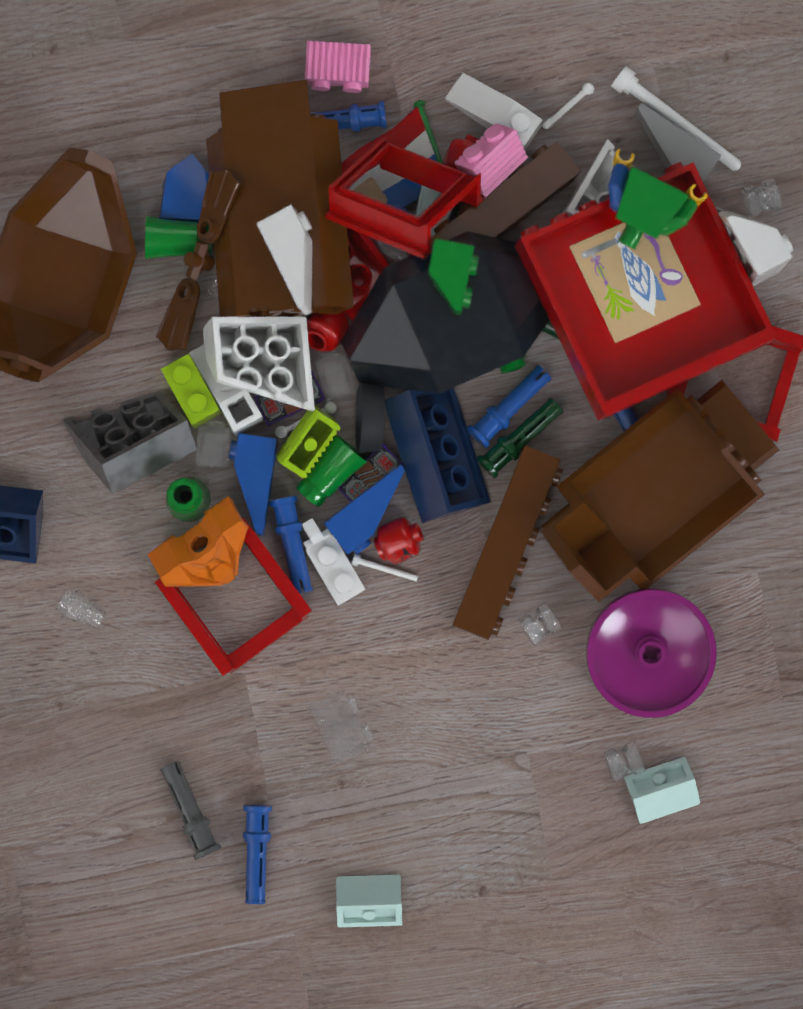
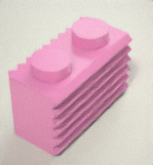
M307 41L305 80L307 79L311 89L317 91H328L330 86L343 87L344 92H362V88H369L371 45Z
M494 124L484 132V136H481L480 140L476 141V144L466 148L463 156H460L459 160H455V166L459 171L471 176L481 172V194L484 195V199L528 158L524 146L521 145L522 142L519 140L520 137L517 135L518 132L515 129L500 124Z

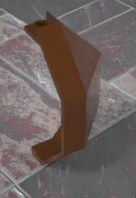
M68 148L8 212L0 236V371L20 379L39 383L109 338L137 256L113 161L90 150Z

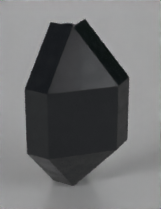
M469 231L446 240L474 246L473 255L479 256L475 276H468L466 286L473 289L469 308L462 307L461 315H456L452 312L428 276L433 246L431 247V253L425 259L412 255L384 267L341 341L358 383L440 394L524 357L550 319L516 250L515 244L517 242Z

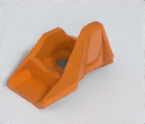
M229 496L204 511L205 516L201 522L183 535L176 537L172 534L147 554L164 586H222L234 580L238 575L239 555L248 525L241 518L233 504L234 501ZM206 543H208L207 546H206V548H205L204 550H202L201 552H194V551H193V550H198L199 548H201L202 546H204Z

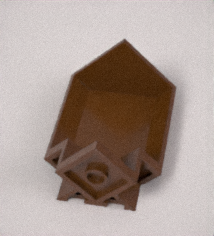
M720 380L697 400L692 394L686 398L677 388L556 486L569 504L541 525L543 528L541 533L567 570L598 602L628 578L640 589L649 588L765 495L757 485L762 480L754 470L777 453L779 449L723 380Z

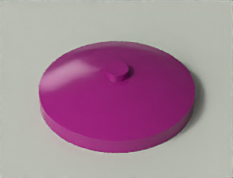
M644 588L630 591L617 597L597 616L587 639L586 661L588 671L596 688L614 707L637 717H664L685 709L704 692L713 676L716 665V641L708 620L690 600L666 589Z

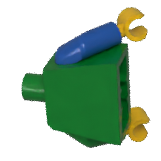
M617 149L612 162L613 169L608 183L610 207L616 212L615 218L626 223L618 241L632 249H636L644 233L657 239L660 235L669 236L686 226L697 207L707 198V193L705 192L700 198L695 197L693 194V189L696 187L695 184L686 192H683L632 166L635 158L634 153L631 152L629 160H622L619 157L621 149Z

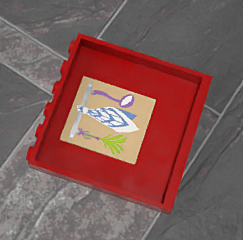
M681 162L673 164L664 170L665 175L658 177V179L683 192H686L695 184L696 187L693 189V194L697 198H700L705 192L708 195L697 207L688 224L669 236L660 235L656 239L644 233L636 249H632L619 242L618 239L626 223L615 218L616 212L610 207L608 194V200L597 203L596 199L591 200L578 207L580 212L568 216V213L565 212L549 220L551 225L542 229L535 225L520 233L522 237L515 244L516 250L598 421L765 346L778 338L694 162L685 166Z

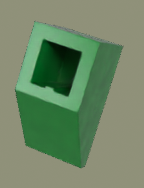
M435 239L428 276L452 312L456 315H461L462 307L469 308L473 289L466 286L468 276H475L479 256L473 255L474 246Z

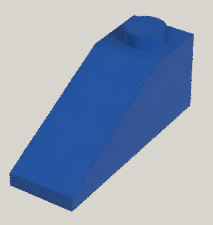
M239 433L238 440H232L229 459L234 460V467L255 532L258 536H264L278 440Z
M401 464L324 522L325 526L347 554L354 551L357 555L371 544L369 538L374 535L405 471Z

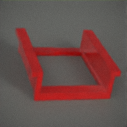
M382 137L329 186V211L326 213V219L425 259L431 253V229L459 201L478 207L484 201V195L481 194V172L474 176L468 175L387 142V138ZM380 159V169L443 194L417 217L348 188Z
M772 326L778 338L767 345L787 352L765 424L757 423L772 441L778 442L781 432L778 425L800 353L803 352V335ZM688 381L668 389L666 397L677 388L684 394Z
M244 517L242 519L248 525L244 539L245 544L289 602L292 609L231 654H226L177 586H164L160 578L155 581L157 587L222 676L235 672L309 617L308 614L312 612L306 601Z

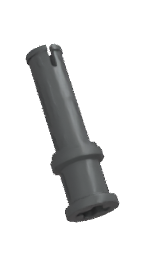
M176 761L161 768L160 771L167 782L170 793L184 822V826H182L183 834L188 835L194 848V859L197 860L221 849V845L215 842L208 826L211 823L209 818L203 817L180 762Z

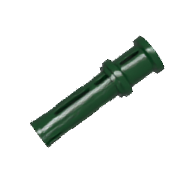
M549 398L546 403L507 437L504 435L496 440L497 444L486 454L477 456V461L492 478L496 479L499 476L498 472L511 460L516 461L519 458V451L539 435L559 415L564 413L562 408L554 399Z

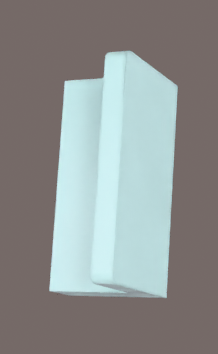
M685 756L624 777L640 824L700 804L695 778Z
M368 875L337 877V927L402 926L401 876Z

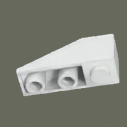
M204 345L189 352L235 437L239 433H243L263 422V417L248 391L216 382L205 359Z

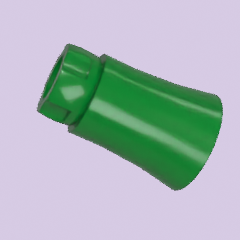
M146 215L145 260L185 256L187 252H194L197 241H201L197 234V222L169 220ZM207 224V226H206V229H205L206 233H207L208 230H209V224ZM211 243V244H208V248H207L208 254H211V255H212V243Z
M338 434L333 436V441H329V446L325 447L326 451L321 452L322 457H318V462L314 463L315 467L310 468L311 472L307 473V478H303L296 486V489L317 507H320L328 497L331 498L348 478L368 462Z
M193 477L179 478L168 487L166 503L170 513L175 518L185 522H192L205 515L204 511L210 507L211 495L207 486L199 479ZM190 492L192 494V499L189 503H182V493Z

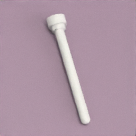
M627 66L624 67L612 83L611 87L620 94L622 92L627 95L631 93L650 109L721 154L719 161L729 169L736 171L741 167V162L738 158L638 83L639 79L635 77L636 73Z

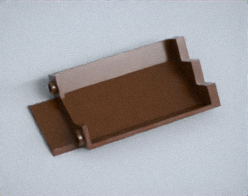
M307 79L219 92L222 128L206 139L208 171L210 174V171L229 169L241 182V187L222 232L214 242L220 317H301L305 315L298 308L257 225L258 222L289 205H292L298 213L303 211L312 226V229L308 230L312 239L311 313L337 315L354 307L347 227L326 219V213L329 211V186L342 175L338 120L327 119L323 114L310 115Z

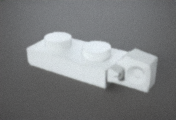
M313 518L304 522L302 526L310 538L303 542L307 549L305 551L337 605L339 606L365 591L366 589L345 553L328 528L320 532Z

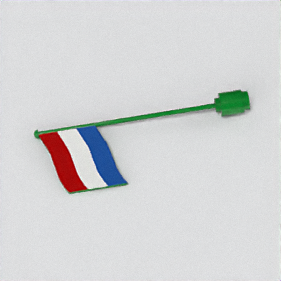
M417 100L413 105L414 110L396 126L352 153L341 164L342 174L382 137L387 138V142L442 163L443 160L423 107L426 105L425 102ZM379 159L348 188L353 190L369 177H372L387 198L385 204L390 206L400 205L405 208L419 199L422 185L380 169ZM458 203L453 208L456 218L460 216L458 213L460 209ZM526 355L500 367L501 374L514 372L525 367L524 358H526Z

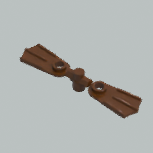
M229 169L210 171L202 202V210L197 224V234L201 241H197L194 252H187L184 256V263L186 266H189L186 276L189 278L183 279L178 284L156 334V337L163 343L167 351L187 349L200 297V286L197 279L202 271H211L215 265L214 257L208 254V244L214 243L219 238L241 187V182ZM207 224H209V230L206 233L205 229ZM187 288V289H188V293H187V296L185 297L184 292H185V289Z

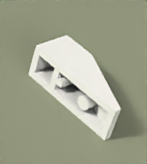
M462 73L445 97L447 102L487 129L494 124L515 129L518 132L517 135L520 137L519 140L522 142L521 145L524 146V150L541 128L543 119L515 100Z
M289 205L258 222L257 225L298 308L307 315L312 310V239L308 233L312 226L303 211L298 213L292 205Z

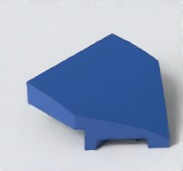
M193 154L167 171L162 184L163 194L159 218L194 221L198 224L209 174Z

